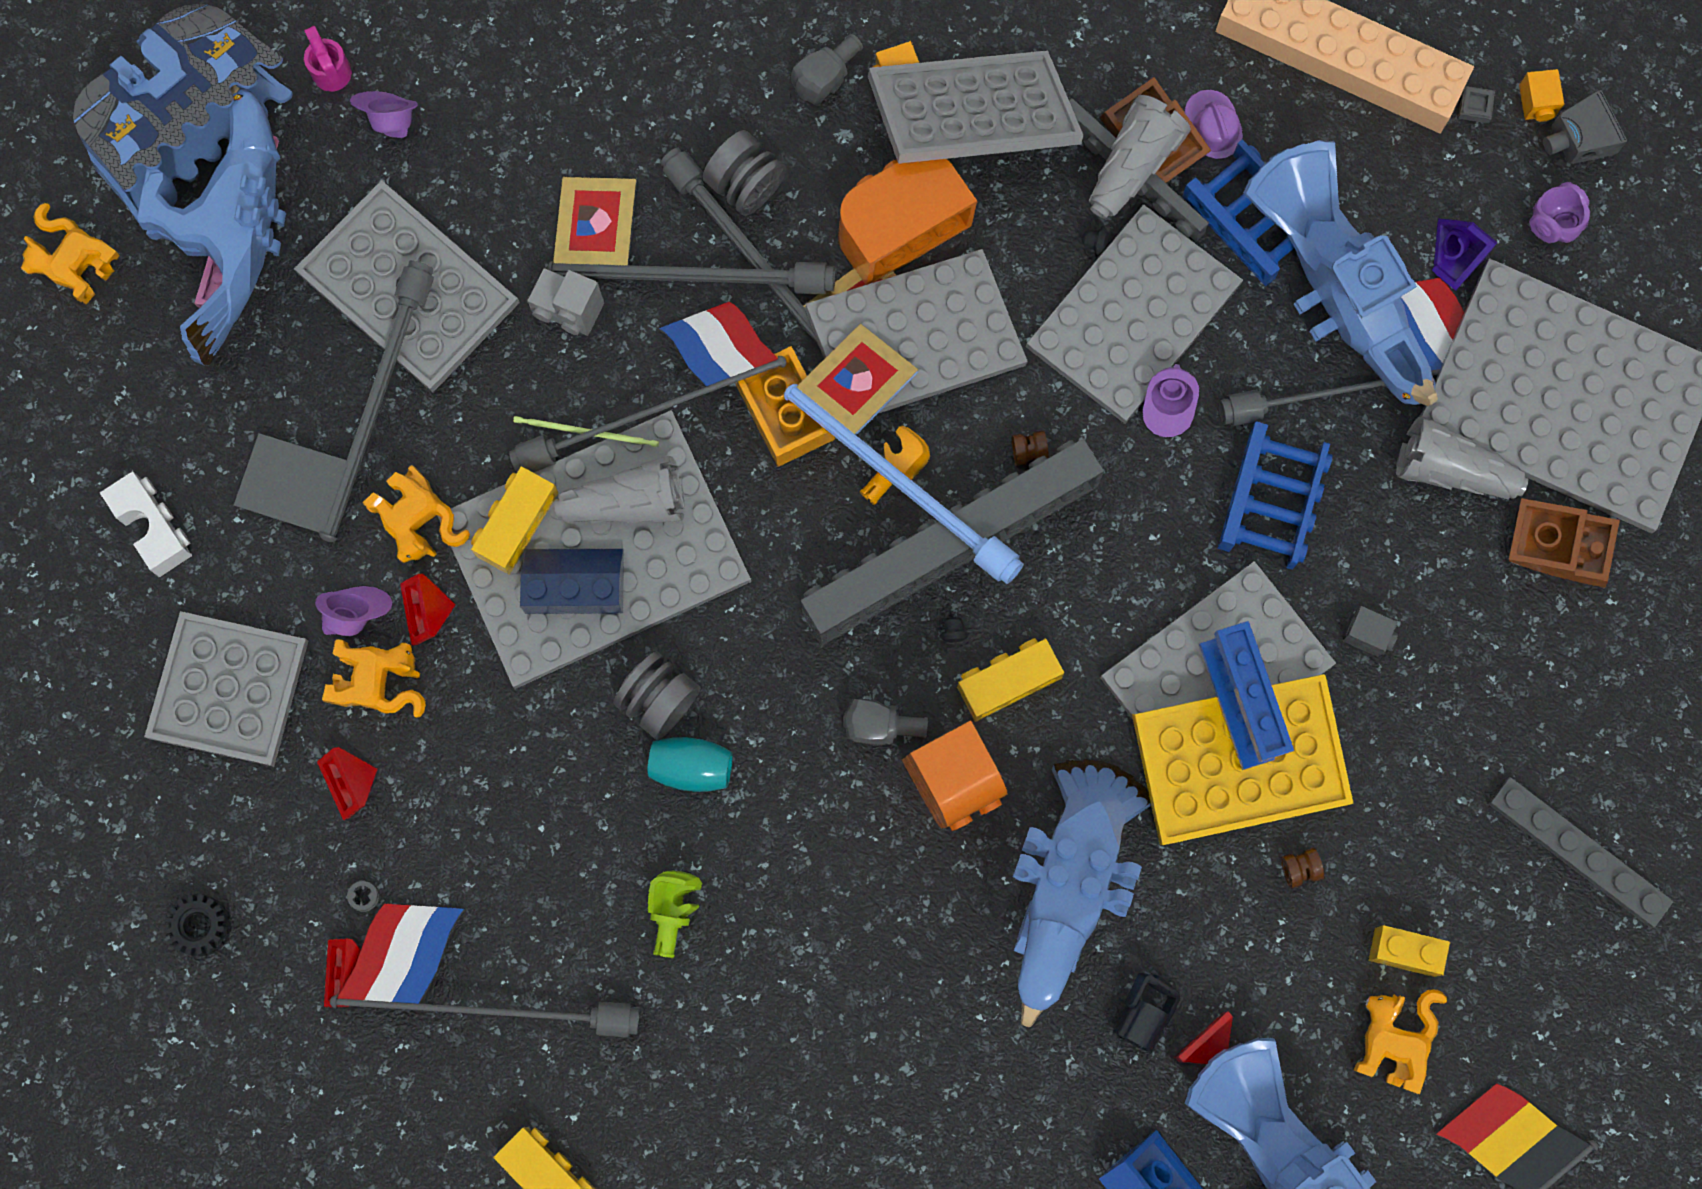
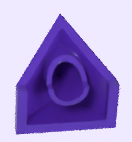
M1438 218L1434 268L1432 271L1456 291L1487 258L1497 242L1473 222Z

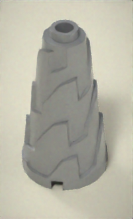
M1138 95L1124 118L1123 127L1111 147L1112 152L1098 175V182L1089 199L1092 205L1090 210L1103 219H1106L1108 216H1115L1131 197H1135L1149 176L1157 172L1171 152H1175L1190 133L1191 128L1188 122L1175 110L1172 114L1168 113L1165 110L1167 107L1165 103L1147 95Z
M1423 416L1418 417L1408 430L1406 435L1411 436L1408 444L1402 443L1396 465V475L1407 481L1423 482L1450 490L1457 488L1481 495L1485 493L1508 500L1509 498H1516L1517 495L1522 496L1528 485V478L1525 477V472L1519 470V467L1504 461L1501 456L1477 446L1472 440L1450 431L1448 428Z
M672 456L661 457L660 459L642 463L640 467L628 469L610 477L582 483L583 486L563 491L559 494V498L554 500L556 516L563 518V521L566 523L588 521L590 523L682 521L685 514L676 513L678 509L685 508L680 473L678 469L670 470L668 466L675 464L676 461Z

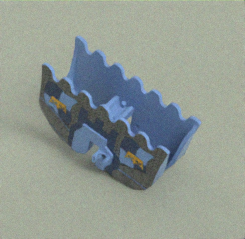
M194 4L176 8L164 15L151 29H146L139 36L136 42L141 47L142 55L157 72L149 81L134 64L131 65L120 56L110 64L111 69L91 81L81 91L75 101L73 120L95 170L119 196L137 221L146 168H158L171 181L175 178H180L186 182H192L199 176V170L195 165L197 159L203 158L209 162H215L221 158L222 150L218 142L223 138L230 139L228 108L234 103V97L230 91L233 85L245 88L253 93L265 109L267 116L268 110L264 105L265 101L272 99L278 103H285L292 98L293 93L290 89L279 83L259 66L262 65L268 69H274L282 64V56L258 40L235 19L218 7Z

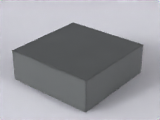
M1465 86L1461 94L1458 119L1489 124L1492 119L1495 91Z

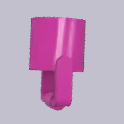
M315 25L305 29L304 31L310 45L305 50L304 62L313 81L324 91L333 92L342 89L348 84L352 74L350 63L343 49L337 42L331 39H321Z

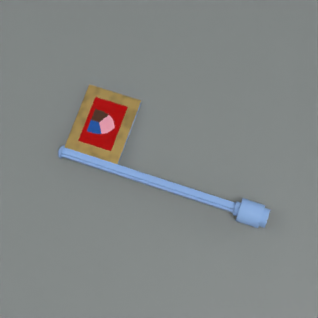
M860 323L799 385L792 384L788 386L784 392V399L793 402L970 546L976 555L974 562L998 582L1002 580L1009 584L1024 565L1019 560L1018 554L995 536L990 539L982 538L856 436L919 371Z

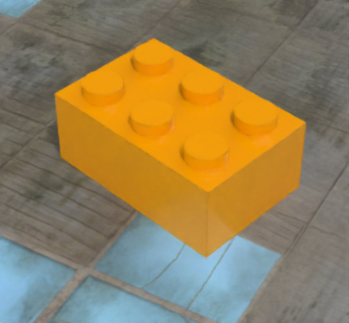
M792 346L774 354L777 358L778 356L785 357L787 363L784 368L780 365L735 382L777 467L835 440L831 433L793 402L784 399V392L788 386L792 384L799 385L807 377Z

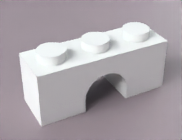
M132 471L101 491L100 494L116 519L125 526L137 519L148 518L149 530L147 534L133 545L150 571L161 577L192 556L186 547L191 543L181 528L175 530L170 520L174 517L168 507L163 502L157 503L153 496L157 491L147 477L141 479Z

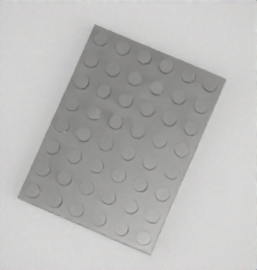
M1489 258L1483 267L1435 380V391L1438 400L1430 406L1425 405L1420 415L1472 440L1477 446L1501 456L1504 461L1519 467V470L1525 472V477L1649 533H1653L1658 528L1702 418V352Z
M672 410L619 433L621 435L643 438L644 440L659 441L658 447L605 439L556 461L555 465L534 473L555 484L559 492L555 499H558L561 492L583 486L582 483L610 477L622 471L640 467L642 463L660 459L661 457L672 456L676 463L668 465L669 469L679 470L683 487L685 508L676 511V513L685 514L682 521H643L631 523L620 521L590 523L588 521L566 523L563 521V518L556 516L553 502L511 574L508 575L477 558L471 550L473 547L471 541L474 534L479 528L484 529L490 519L488 512L496 500L500 501L506 492L504 489L505 484L451 508L454 514L452 532L459 534L467 529L470 533L469 539L463 545L458 547L451 546L514 689L751 582V578ZM526 549H624L623 613L525 614L520 607V581Z

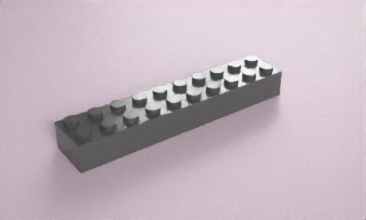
M1084 438L1076 443L1070 440L1061 445L1056 450L1058 453L1047 459L1046 456H1042L1029 465L1030 469L1019 475L1018 472H1014L1001 481L1002 485L992 491L990 488H986L973 497L974 501L964 507L962 504H958L949 509V511L982 538L990 539L995 536L1004 542L1098 488L1104 470ZM930 520L917 529L918 533L908 539L902 536L889 544L888 547L890 549L880 555L877 552L868 555L860 561L861 566L851 572L848 568L840 571L832 577L833 582L822 588L821 585H816L803 594L805 598L800 600L802 614L820 645L823 646L973 560L976 556L973 553V549L939 521L935 523L934 520Z

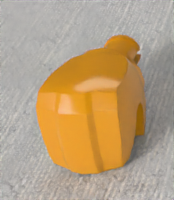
M899 426L896 430V436L901 441L903 449L899 454H894L888 443L885 442L884 457L912 480L927 464L930 458L929 446L910 428ZM877 472L868 484L860 490V493L867 500L870 499V503L876 505L877 501L891 487L892 483Z

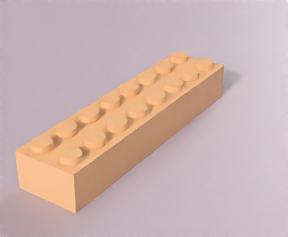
M1228 0L1215 31L1440 134L1449 121L1474 69V66L1328 0Z

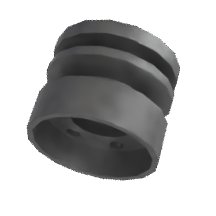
M745 130L735 133L718 148L709 160L703 173V181L718 194L728 193L726 197L727 202L730 205L736 206V210L743 216L755 212L773 195L787 171L786 165L780 160H775L774 154L768 151L762 153V144Z
M658 651L650 654L628 674L613 701V704L620 710L628 707L626 715L630 719L644 710L645 713L641 719L640 727L656 740L665 736L679 722L693 704L701 689L697 683L684 673L679 674L670 681L669 678L673 672L674 665L670 661L662 665L664 657Z

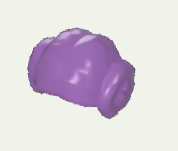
M1571 182L1562 183L1546 191L1533 207V216L1529 220L1531 231L1547 243H1555L1557 241L1568 243L1574 241L1589 223L1590 203L1585 191Z

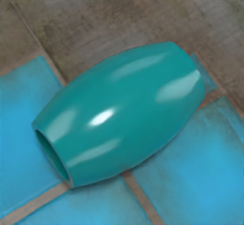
M672 737L653 741L649 753L648 777L678 790L709 792L724 789L729 785L733 753L716 743L703 739Z

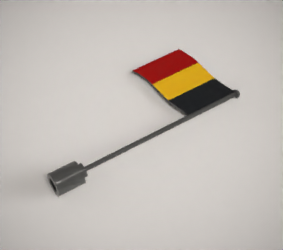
M1499 1084L1493 1085L1435 1134L1460 1147L1493 1176L1515 1189H1548L1590 1152H1597L1599 1148L1596 1141L1588 1140L1585 1142L1557 1126L1524 1097Z

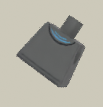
M1602 90L1593 93L1562 112L1552 124L1554 134L1543 138L1544 149L1549 155L1563 150L1568 162L1571 164L1618 154L1627 142Z

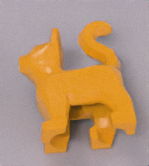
M41 204L35 210L33 216L35 224L39 229L47 232L65 230L67 234L52 255L43 245L25 236L24 241L27 243V247L22 254L23 264L21 269L27 274H45L57 285L73 289V296L79 302L87 304L95 293L90 285L81 277L82 273L88 266H93L96 268V274L106 281L114 272L110 262L118 259L120 255L102 240L89 236L73 220L66 217L48 220L46 215L50 209V204Z
M413 465L408 468L405 476L395 472L387 480L391 488L400 490L403 495L394 505H391L386 499L374 492L363 501L370 512L380 514L385 530L396 540L397 558L403 563L410 560H419L426 554L432 557L437 555L427 540L416 533L417 529L436 515L441 517L439 532L442 541L448 546L458 547L469 539L470 533L467 529L459 534L452 532L454 514L450 507L433 493L428 480Z
M343 640L335 641L333 654L339 657L340 661L354 666L351 681H345L343 676L333 674V685L325 684L322 698L324 702L344 707L360 705L383 713H396L406 703H412L414 717H421L426 705L425 699L419 692L414 690L403 691L391 701L385 699V684L388 671L402 677L420 678V673L415 670V657L410 644L401 643L397 647L384 650L373 646L350 648L348 643Z
M1427 990L1420 995L1417 1001V1014L1425 1027L1421 1032L1416 1033L1393 1026V1022L1402 1010L1405 997L1401 995L1399 997L1396 995L1392 997L1386 995L1370 996L1366 1001V1007L1371 1016V1023L1365 1034V1057L1362 1062L1356 1063L1354 1071L1373 1077L1384 1057L1396 1061V1067L1394 1072L1387 1074L1386 1083L1397 1087L1403 1084V1089L1420 1094L1426 1077L1427 1059L1432 1041L1438 1031V1021L1430 1010V1005L1432 1003L1445 1004L1447 997L1438 990Z

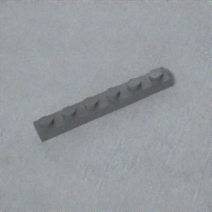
M1071 98L1069 102L1082 130L1085 145L1092 153L1100 154L1107 161L1116 138ZM1152 173L1137 194L1140 196L1145 195L1153 203L1154 209L1161 216H1168L1175 223L1179 232L1197 242L1205 234L1209 222L1156 174Z
M1511 777L1505 780L1488 803L1489 806L1650 929L1656 927L1674 902Z

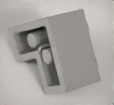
M545 268L527 301L533 316L547 323L550 320L562 324V329L573 335H578L580 332L587 336L604 305L598 282L571 270H568L566 276L563 277Z

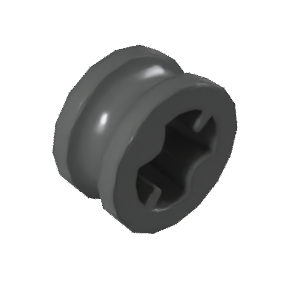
M358 881L349 888L347 900L355 910L368 912L377 905L379 893L370 882ZM360 888L363 891H366V888L371 890V893L368 895L371 901L366 905L363 902L357 905L355 902L358 898L356 892Z

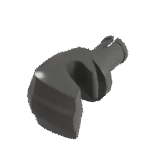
M849 34L834 50L822 47L819 51L808 54L800 60L791 72V82L797 95L802 100L816 105L822 102L830 92L834 94L844 81V77L848 74L845 64L863 49L861 41L854 34Z
M857 698L851 700L848 709L844 713L843 727L846 729L847 739L852 742L882 746L893 744V739L897 735L926 738L928 717L899 716V713L896 712V705H889L888 707L875 700Z

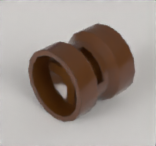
M1044 430L1033 432L1030 436H1024L1023 434L1012 435V450L1016 466L1026 465L1029 461H1034L1042 456H1046L1047 459L1049 458Z
M1314 847L1305 849L1302 854L1297 856L1288 854L1281 857L1282 870L1290 888L1301 886L1307 880L1316 882L1324 879L1323 865Z

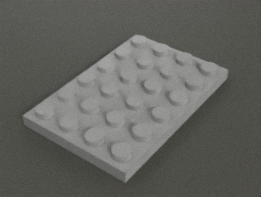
M1048 51L869 68L868 79L898 164L1082 144V130Z
M381 180L294 270L385 350L400 307L398 304L399 299L394 294L404 266H408L409 260H414L434 269L432 274L434 281L424 307L418 306L417 310L413 311L396 361L433 393L520 302L516 296Z
M1143 205L1027 342L1026 348L1126 424L1145 401L1151 378L1159 371L1173 367L1242 284L1243 279Z
M983 249L813 301L805 306L824 359L861 323L919 370L879 413L1024 367L1028 362Z
M1254 561L1101 675L1100 678L1132 719V714L1217 697L1199 644L1215 639L1214 633L1217 630L1246 621L1250 623L1271 685L1321 675L1334 666L1336 662Z

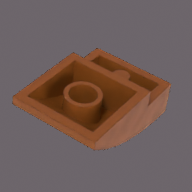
M1153 77L1105 111L1099 118L1109 132L1117 138L1123 127L1124 118L1138 95H1147L1167 105L1165 110L1170 114L1174 110L1178 112L1188 122L1191 131L1175 152H1171L1155 173L1162 181L1167 183L1209 153L1211 149L1176 100L1171 101L1155 77Z
M1521 498L1509 561L1551 576L1606 588L1620 520L1587 514L1588 510Z

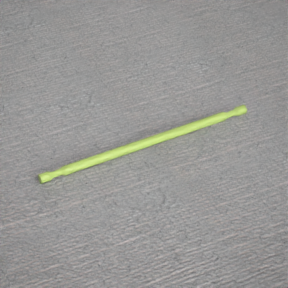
M514 416L513 420L516 423H528L533 426L578 434L593 430L535 419H524L518 416ZM610 432L595 435V437L641 445L647 444L652 447L659 446V441H649L643 438Z

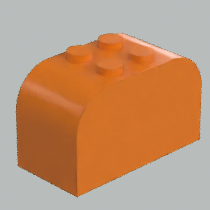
M897 159L893 160L877 175H867L862 178L856 187L851 189L844 197L841 204L838 232L840 248L865 285L874 283L971 227L977 200L954 166L947 159L898 164Z
M972 721L922 746L902 759L930 813L941 829L950 826L953 831L973 821L970 816L972 813L979 810L980 814L983 815L1003 805L1000 798L1007 795V789Z

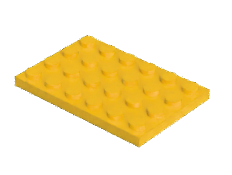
M1325 674L1272 685L1294 751L1275 757L1273 761L1245 770L1241 768L1217 697L1132 714L1160 845L1172 844L1353 804Z

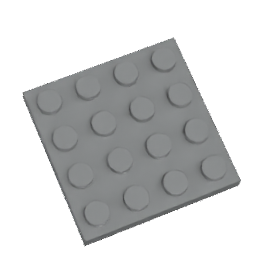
M180 611L144 737L150 740L274 767L309 641L305 638Z

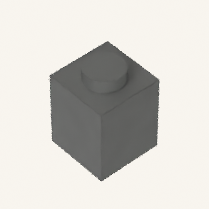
M1361 606L1355 611L1343 642L1379 657L1386 650H1392L1398 637V633L1394 632L1398 622Z

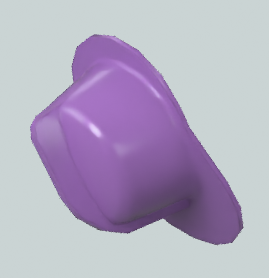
M1202 90L1192 95L1187 101L1185 114L1211 149L1206 156L1221 159L1232 155L1237 143L1242 140L1243 134L1240 121L1229 98L1218 91Z
M379 91L358 93L350 99L352 106L366 112L374 131L397 138L407 136L408 128L412 123V109L418 106L416 101L406 100L394 94Z
M1175 364L1173 367L1163 369L1151 378L1146 392L1143 420L1149 430L1162 437H1174L1182 434L1190 427L1196 410L1199 385L1196 378L1189 372L1181 369L1179 364Z
M360 586L336 592L322 593L316 598L315 605L322 613V630L324 634L353 636L363 630L368 620L387 614L391 610L392 600L383 590L375 587Z

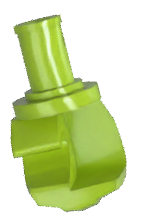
M674 870L665 871L650 882L648 913H651L650 920L656 921V924L659 925L655 950L653 951L654 955L674 958L678 928L689 926L690 919L686 917L699 908L698 904H683V897L692 891L700 890L702 887L700 879L693 874Z

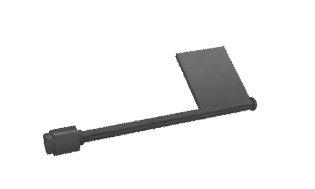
M409 260L408 266L403 268L394 294L399 299L398 304L400 307L347 460L258 433L234 506L318 532L320 538L326 542L337 541L336 535L413 311L417 310L418 306H425L434 281L432 276L434 269L418 261Z

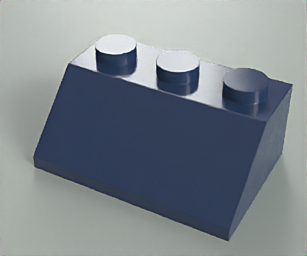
M526 549L521 570L520 607L525 614L623 613L624 549Z

